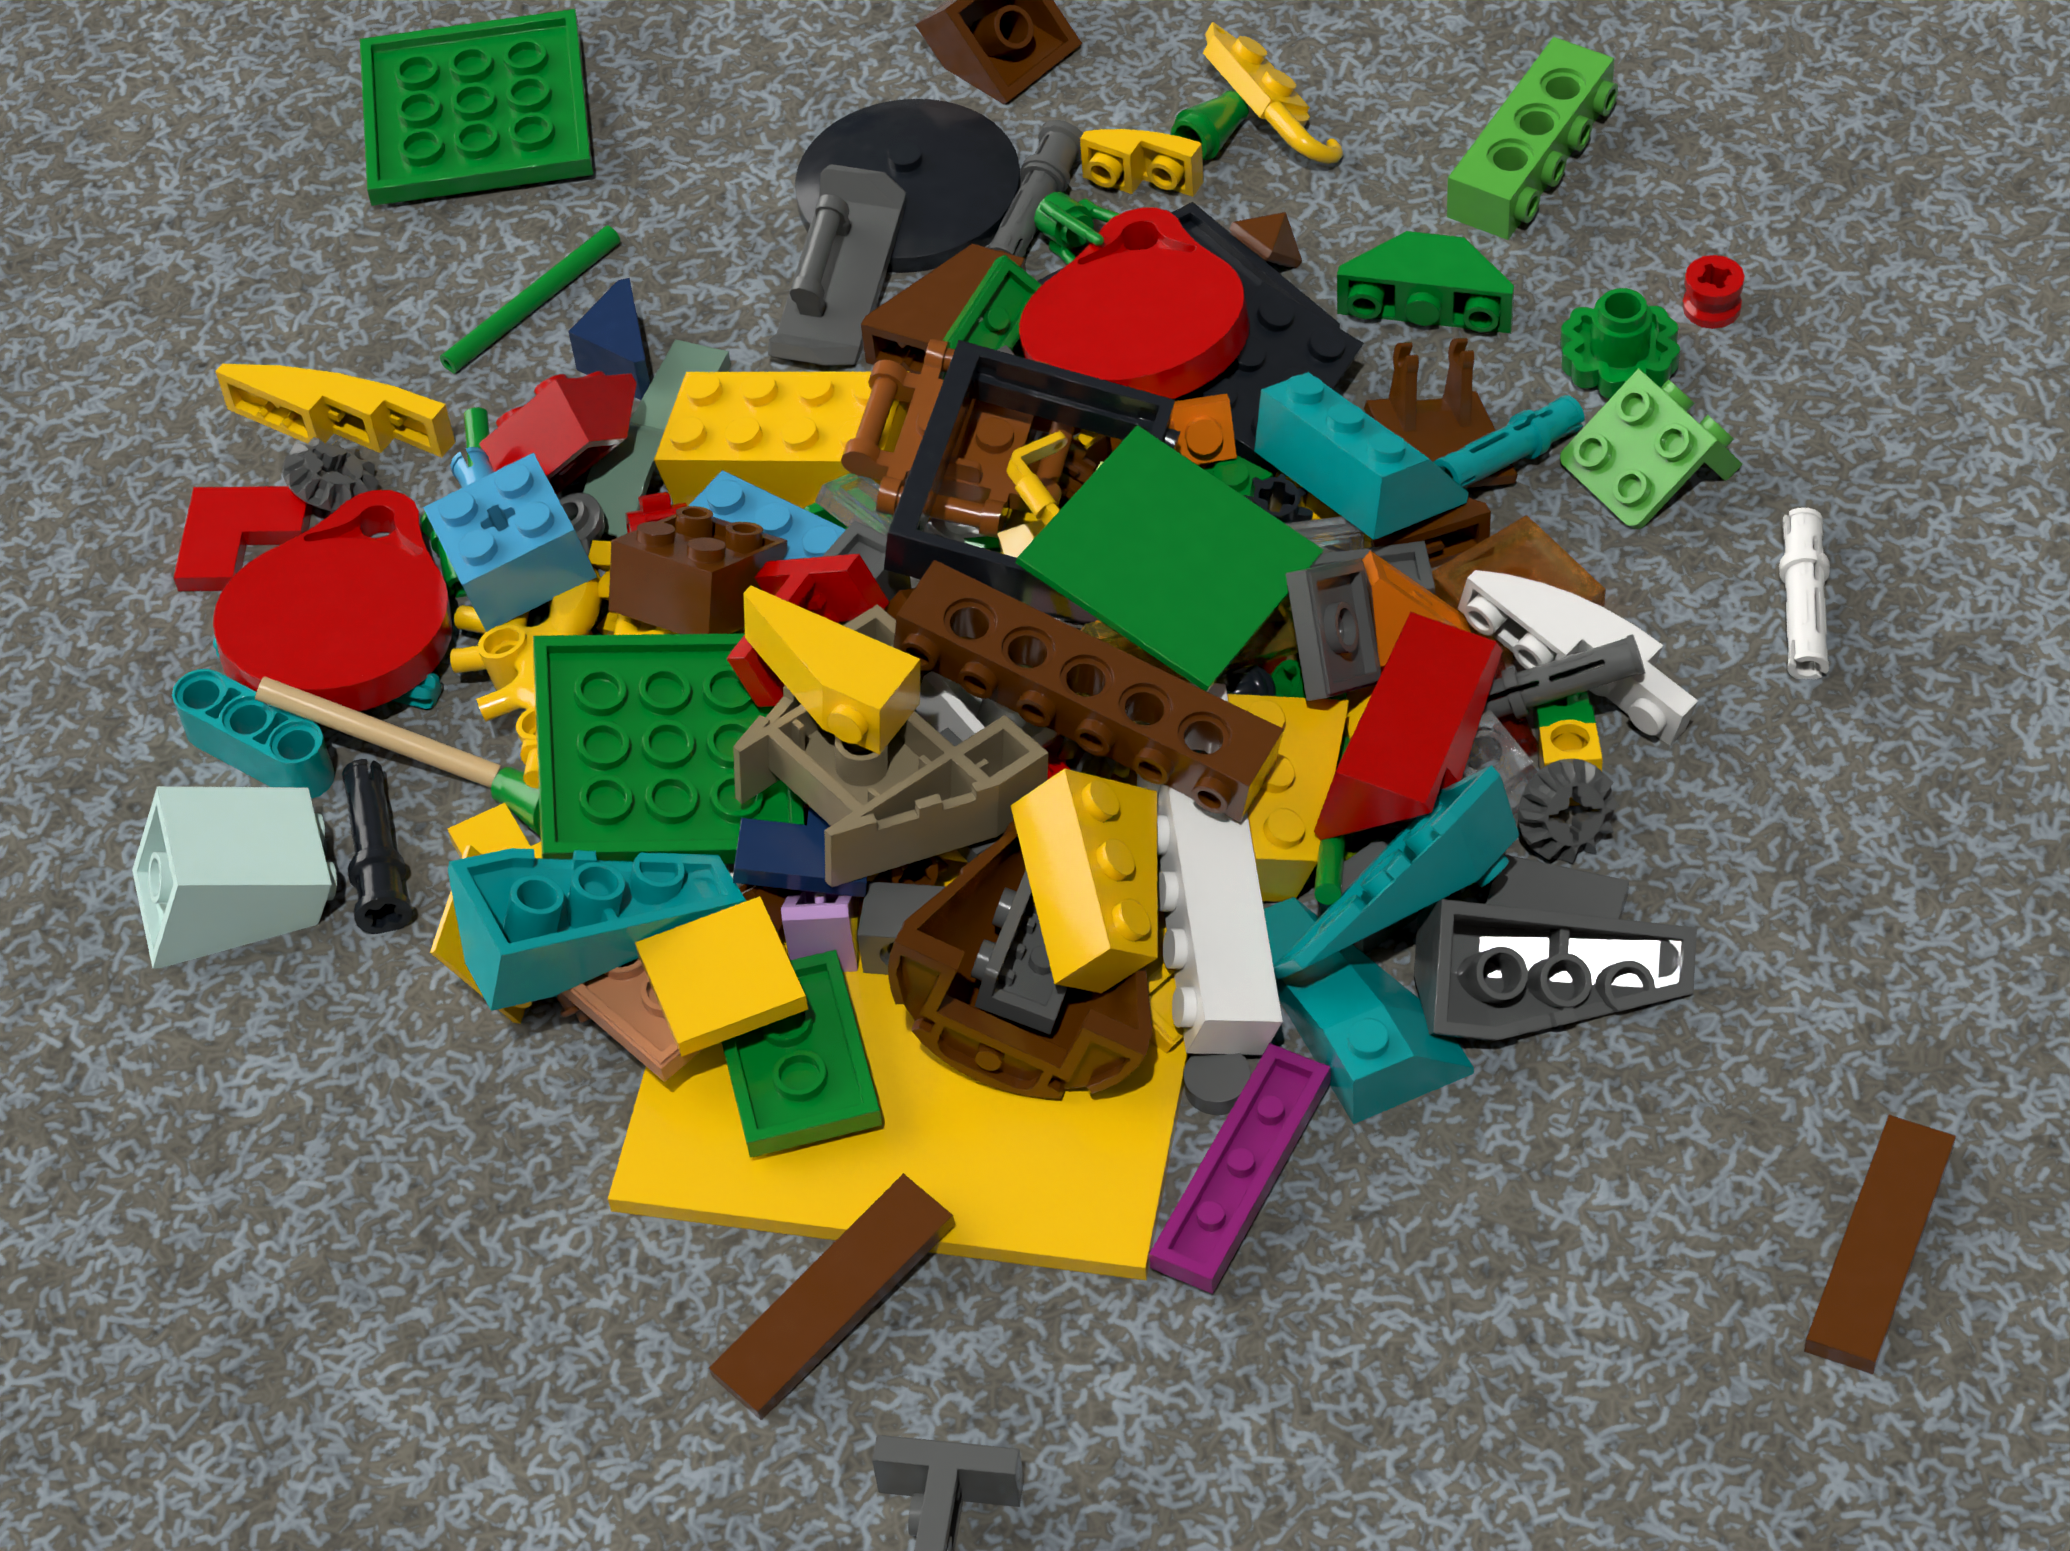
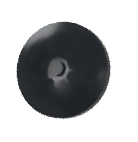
M902 99L883 102L862 108L837 120L820 133L809 145L798 165L795 179L798 212L808 232L819 199L821 172L828 165L833 164L885 172L906 192L904 216L887 272L909 273L936 269L971 244L983 247L989 245L994 239L1003 218L1021 186L1020 165L1015 147L1000 127L972 109L932 99Z

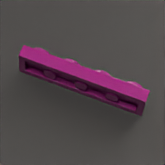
M1268 1044L1149 1253L1151 1269L1213 1294L1331 1082L1330 1066L1274 1044Z

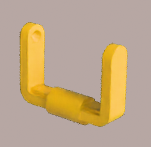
M1061 431L1014 450L1007 466V474L1016 485L1015 490L1037 519H1041L1045 526L1060 510L1055 499L1027 465L1060 451L1068 442V439Z

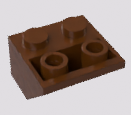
M681 507L676 510L675 515L657 522L641 523L637 526V530L611 540L609 611L678 634H731L745 627L743 593L750 585L762 590L754 577L767 561L783 560L787 553L788 540L763 533V527L755 523H732L713 517V512L704 507Z

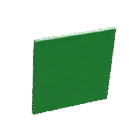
M1137 425L1022 551L1015 563L1200 689L1208 691L1289 595L1286 573L1311 568L1320 558L1324 549Z

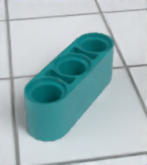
M197 669L186 673L178 679L173 687L172 698L187 739L195 747L269 787L308 788L311 799L319 797L329 790L334 782L335 771L321 729L314 722L255 700L256 691L211 669Z

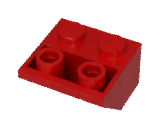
M603 371L593 372L578 378H568L566 374L552 376L536 386L534 389L536 396L527 404L514 408L500 416L496 421L498 428L483 439L479 445L488 455L494 472L534 453L557 495L627 438L637 383L632 374L605 375Z

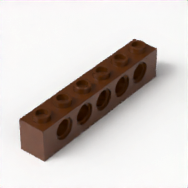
M936 560L932 562L896 616L893 647L919 658L920 670H931L961 685L966 692L977 698H988L1017 712L1026 722L1034 726L1047 727L1076 741L1081 748L1093 755L1106 756L1135 770L1141 778L1150 783L1169 786L1194 799L1199 806L1209 812L1223 813L1241 822L1275 766L1284 732L1283 728ZM961 637H970V638H973L974 640H967V639H963V638H961ZM1018 665H1028L1033 668H1024ZM1076 693H1085V694H1088V695H1090V696H1089V697L1080 696V695H1078V694H1076ZM1133 721H1142L1150 725H1140ZM1194 749L1202 750V751H1205V752H1207V753H1209V754H1200V753L1194 752L1193 750H1194Z

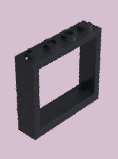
M958 340L887 533L884 570L921 580L932 562L936 560L1054 618L1105 631L1106 624L1015 563L1017 557L924 531L972 399L1124 440L1138 425L1176 450L1180 431L1170 429L1175 400Z

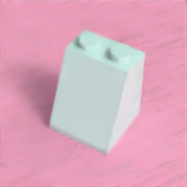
M157 786L132 869L153 969L171 966L319 924L326 900L334 899L337 875L334 863L326 862L323 850L325 839L324 820L320 813H314L308 788Z

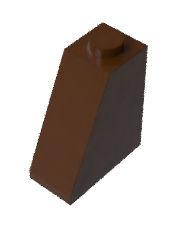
M971 244L865 316L861 323L866 363L874 365L881 360H891L902 365L910 373L921 374L930 339H944L996 258L1006 255L1026 271L1025 258L1005 251H997Z

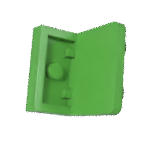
M1639 368L1560 454L1562 465L1632 529L1643 528L1704 462L1725 481L1743 464L1727 449L1734 440L1731 435L1709 415L1698 423L1687 413L1695 403L1669 379L1660 388Z

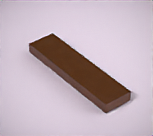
M1888 1115L1807 1335L1804 1352L1874 1374L1954 1149L1955 1135Z
M903 1173L709 1367L711 1376L757 1418L762 1420L955 1226L953 1214Z

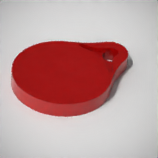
M1141 207L1128 210L1111 218L1099 231V234L1104 238V243L1101 246L1090 243L1073 261L1040 286L1025 305L1020 318L1019 334L1026 359L1050 363V365L1171 399L1185 395L1203 386L1222 373L1240 354L1248 338L1250 328L1244 289L1237 272L1226 261L1198 244L1186 232L1174 214L1157 207Z
M372 490L358 494L344 502L331 515L306 532L254 558L241 568L226 584L218 598L213 615V628L219 657L227 677L257 692L259 684L265 676L358 712L394 700L425 680L427 675L434 671L444 657L450 644L453 630L446 583L424 544L418 508L415 502L407 495L392 490ZM380 532L390 533L389 535L380 538L370 537L373 534H377Z

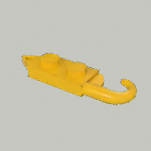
M1212 22L1205 33L1207 46L1203 54L1258 117L1266 119L1286 143L1303 156L1325 164L1337 163L1343 156L1342 147L1337 140L1330 138L1327 140L1326 145L1312 137L1304 128L1310 118L1308 114L1310 107L1294 90L1296 83L1293 79L1273 67L1265 58L1267 51L1261 44L1246 36H1239L1237 39Z

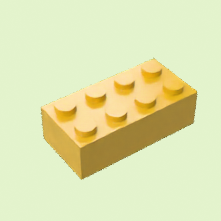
M686 372L654 458V462L673 504L686 502L687 506H689L723 470L802 509L827 496L836 495L859 486L872 509L876 510L881 480L852 474L841 463L846 443L856 436L872 390L868 384L871 372ZM893 400L878 444L880 450L894 453L910 403Z

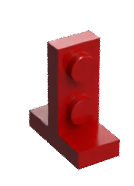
M860 554L767 561L754 577L763 591L836 623L851 621L877 604L883 610L889 604L888 599ZM744 635L726 659L757 707L776 706L784 696L783 687L785 685L745 639Z

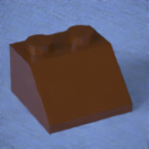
M947 0L915 24L946 70L1002 104L1010 101L1082 44L1054 0Z

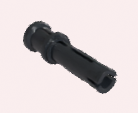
M359 759L347 764L342 772L355 855L352 857L347 870L350 883L357 889L358 902L355 904L353 911L356 925L362 931L371 934H381L404 928L411 921L413 911L410 899L403 894L402 881L406 875L404 858L393 848L382 766L373 760L370 764L372 777L369 778L367 759Z

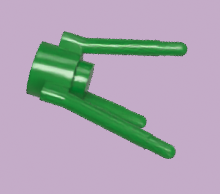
M1053 192L1039 203L1035 212L1034 222L1038 231L1051 239L1049 250L1068 265L1076 258V255L1072 252V247L1082 246L1087 241L1096 246H1101L1104 243L1103 236L1093 229V220L1097 219L1107 223L1111 218L1120 213L1099 207L1087 198L1077 202L1065 193Z

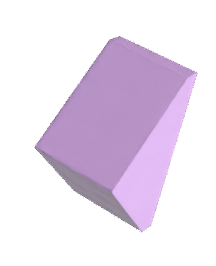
M791 890L781 907L782 924L789 959L794 960L836 950L842 972L858 971L857 932L859 927V897Z

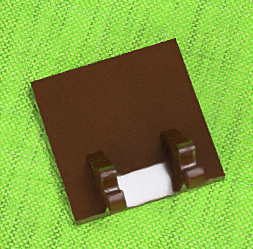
M1455 338L1450 342L1448 350L1449 369L1442 398L1417 400L1418 355H1410L1412 342L1397 343L1394 348V372L1389 398L1366 400L1364 407L1366 414L1394 434L1403 438L1405 442L1432 461L1465 447V445L1496 431L1477 391H1472L1474 351H1465L1468 343L1467 338ZM1510 464L1506 468L1467 486V488L1514 484L1518 474L1513 464Z

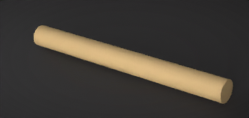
M265 676L262 678L256 692L255 700L489 788H491L495 776L501 769V765Z

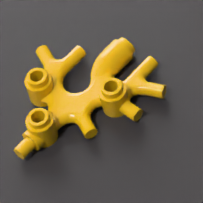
M594 567L593 569L597 577L553 597L548 619L537 626L527 627L530 611L487 632L473 607L461 605L457 608L454 615L456 628L484 634L480 638L478 646L452 649L450 663L454 673L487 670L497 691L476 699L485 722L517 709H526L516 722V731L522 742L520 757L526 765L523 781L532 788L538 789L533 636L587 635L598 617L602 598H600L598 593V584L601 577ZM618 614L613 635L678 633L660 627L649 631H640L642 621Z

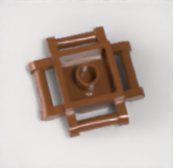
M930 339L921 374L907 372L902 365L891 360H881L873 366L868 381L869 387L872 390L856 436L846 443L841 463L852 474L881 480L876 502V512L894 516L944 381V373H947L955 349L950 348V343L947 341ZM895 399L908 402L910 406L893 453L880 450L878 444L893 400ZM972 399L930 518L979 528L980 535L998 539L997 533L1002 531L1004 523L1008 524L1012 509L1032 513L1015 490L1016 485L1007 474V466L1014 450L1034 442L1037 430L1048 432V435L1061 431L1068 439L1067 444L1060 451L1040 459L1036 472L1037 477L1055 499L1058 507L1062 495V490L1058 485L1072 438L1079 434L1081 429Z

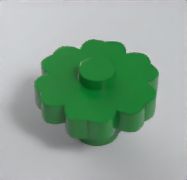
M1628 288L1610 290L1597 300L1594 309L1589 307L1575 308L1570 314V318L1563 323L1560 337L1562 370L1568 376H1571L1573 383L1579 388L1598 386L1600 394L1608 399L1622 387L1638 368L1655 384L1662 387L1668 379L1670 380L1671 375L1679 367L1680 347L1677 344L1679 326L1661 306H1648L1645 298L1639 292Z

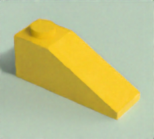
M750 585L743 593L745 639L823 730L834 734L846 743L857 744L880 755L920 704V659Z

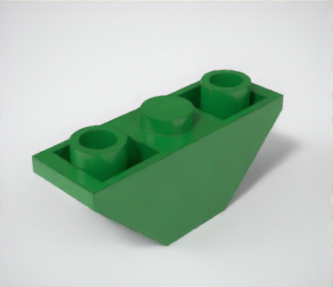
M1405 231L1338 267L1337 314L1351 315L1362 319L1378 318L1413 322L1422 326L1439 325L1472 329L1477 332L1492 331L1511 334L1513 326L1514 285L1465 237Z

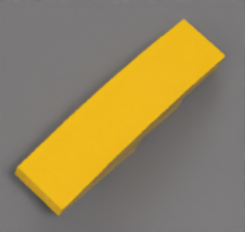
M221 364L215 371L228 410L307 444L313 437L319 438L322 442L326 443L333 434H336L382 453L392 440L396 438L441 458L455 444L446 404L392 385L341 373L281 365Z

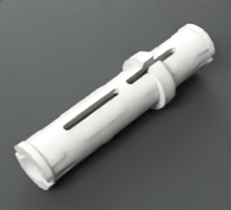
M1796 508L1789 511V516L1784 515L1785 553L1779 564V575L1782 582L1785 583L1787 596V670L1796 679H1819L1822 677V672L1826 674L1829 670L1824 585L1825 581L1829 578L1830 563L1828 557L1824 554L1822 546L1823 517L1821 513L1811 508Z

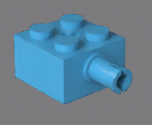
M478 447L466 448V451L473 462V466H467L461 452H458L453 457L450 464L451 472L458 480L461 489L423 508L487 632L552 600L553 597L596 578L597 575L535 454L532 453L494 472L486 452Z

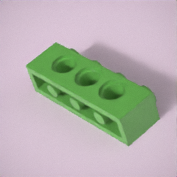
M1553 37L1448 176L1447 218L1509 240L1521 222L1529 223L1538 209L1540 197L1547 186L1555 187L1561 180L1569 156L1574 150L1581 151L1586 146L1591 135L1593 123L1599 115L1607 116L1612 110L1618 94V84L1613 83L1614 58Z

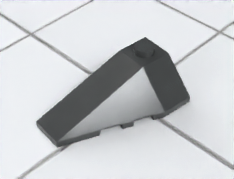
M1441 899L1419 910L1417 917L1414 977L1429 1034L1497 1041L1693 994L1697 927Z

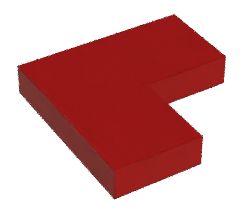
M288 486L193 487L173 577L177 590L223 591L226 584L242 568L247 545H281L306 532L309 528L313 505L299 498Z

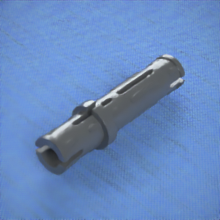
M1631 634L1627 638L1580 653L1571 654L1517 672L1515 667L1502 670V677L1492 682L1479 724L1514 714L1516 719L1530 715V708L1583 693L1636 674H1645L1644 664L1634 635Z

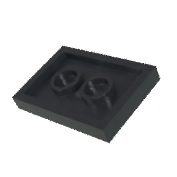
M1262 282L1247 303L1250 328L1248 338L1240 354L1217 377L1203 386L1182 395L1178 401L1227 393L1230 399L1237 456L1273 473V477H1275L1279 469L1254 452L1261 389L1286 381L1293 376L1309 372L1328 387L1335 390L1358 357L1364 343Z

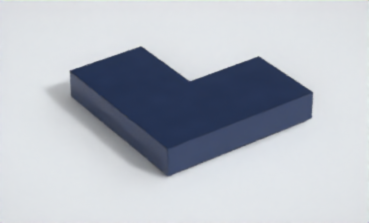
M810 806L807 825L741 818L733 883L865 897L867 877L835 887H831L825 882L824 830L831 825Z

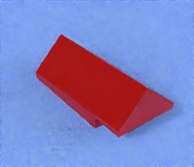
M1410 611L1335 771L1314 829L1315 834L1320 840L1432 813L1439 790L1462 779L1503 651L1496 641Z

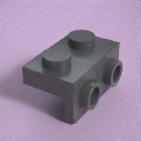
M1025 870L1018 890L1014 891L1005 887L992 921L993 926L1002 929L997 942L994 943L984 939L974 963L970 977L982 981L974 1007L1051 1034L1069 987L1054 984L1027 871Z

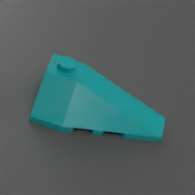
M1490 765L1440 790L1432 813L1414 817L1341 894V897L1319 917L1273 966L1275 976L1281 979L1298 972L1474 882L1479 887H1483L1492 881L1509 863V859L1503 853L1520 836L1500 773Z
M510 848L449 861L448 875L465 964L491 1011L556 996L639 958L635 945L637 941L746 902L737 884L733 883V878L719 855L641 852L634 861L597 860L596 851L574 850L572 859L535 858L534 849Z
M1295 897L1264 908L1273 966L1319 919L1315 913ZM1353 944L1284 978L1278 979L1275 976L1279 1001L1315 1061L1331 1067V1082L1329 1085L1353 1124L1474 1074L1473 1065L1455 1037L1429 1034L1421 1000Z

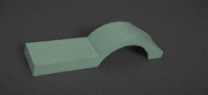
M675 339L630 420L627 438L589 470L583 493L593 496L601 505L604 512V534L616 536L617 538L627 534L625 512L640 510L638 497L646 495L653 471L656 468L654 458L686 372H728L731 367L729 351Z

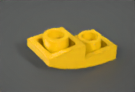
M1130 129L1085 131L1080 137L1083 178L1089 179L1101 187H1112L1133 194L1140 183L1145 180L1161 189L1174 190L1193 197L1203 184L1202 143L1165 133Z

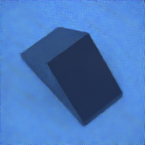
M630 278L618 280L568 333L577 371L586 375L597 371H603L605 375L632 374L637 383L634 397L642 400L650 386V380Z

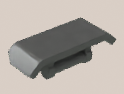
M833 164L828 165L821 172L819 199L778 331L769 339V356L821 365H854L858 362L864 348L861 323L866 315L876 309L905 211L906 192L885 172Z

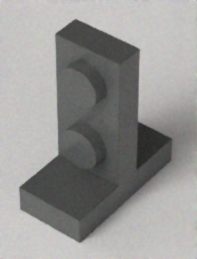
M877 1435L872 1462L878 1492L912 1496L909 1509L908 1532L909 1536L917 1537L914 1551H955L963 1502L1020 1507L1024 1478L1020 1449L886 1435Z

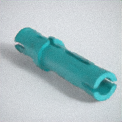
M1563 395L1538 410H1523L1510 418L1507 426L1493 431L1433 462L1465 489L1467 486L1506 468L1520 459L1537 458L1548 451L1551 443L1581 430L1583 425L1580 423L1585 421L1583 409L1575 398Z

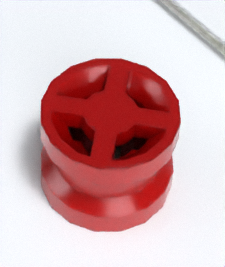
M1709 255L1694 260L1687 267L1684 285L1686 292L1682 304L1684 315L1692 323L1710 329L1723 328L1734 323L1740 316L1742 308L1740 294L1742 293L1745 279L1742 267L1736 261L1726 256Z

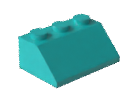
M1309 372L1293 376L1286 381L1261 389L1254 452L1373 540L1467 503L1469 492L1431 459Z

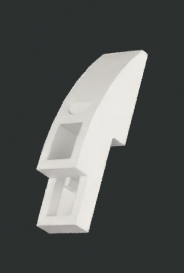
M1475 570L1467 578L1458 610L1465 614L1467 621L1475 630L1484 635L1493 636L1511 650L1517 661L1525 669L1612 643L1633 634L1646 673L1642 675L1636 674L1590 689V691L1598 696L1607 697L1629 715L1630 720L1639 730L1648 735L1657 736L1670 746L1686 730L1698 700L1655 668L1663 645L1637 626L1600 605L1542 582L1509 574Z

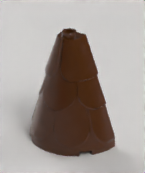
M1013 820L1008 824L1003 836L962 867L957 878L903 922L890 952L888 979L895 1005L904 1004L915 1022L911 1031L933 1054L970 1078L1003 1091L1030 1097L1061 1098L1064 1089L1085 1086L1093 1094L1105 1090L1128 1077L1140 1065L1147 1054L1149 1040L1153 1036L1146 966L1103 993L1069 987L1051 1034L974 1007L982 981L970 976L984 939L994 943L997 942L1002 929L993 926L992 921L1005 887L1014 891L1018 890L1026 870Z

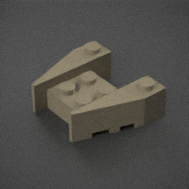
M878 604L843 625L893 647L896 620ZM786 686L783 687L784 696L766 717L759 715L733 746L735 799L741 804L781 780L831 825L824 830L825 882L831 887L999 836L1005 832L1008 824L1014 820L1010 805L1046 782L1048 777L1049 753L1006 715L957 746H954L914 711L879 755L857 744L846 743L834 734L823 730Z

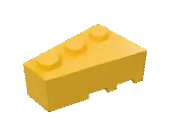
M1227 694L1229 703L1284 729L1275 766L1249 807L1247 815L1262 901L1282 902L1291 897L1297 898L1317 864L1321 840L1315 834L1314 829L1336 771L1349 700L1317 699L1307 701L1306 698Z
M1063 769L1010 805L1054 984L1103 993L1157 959V791Z

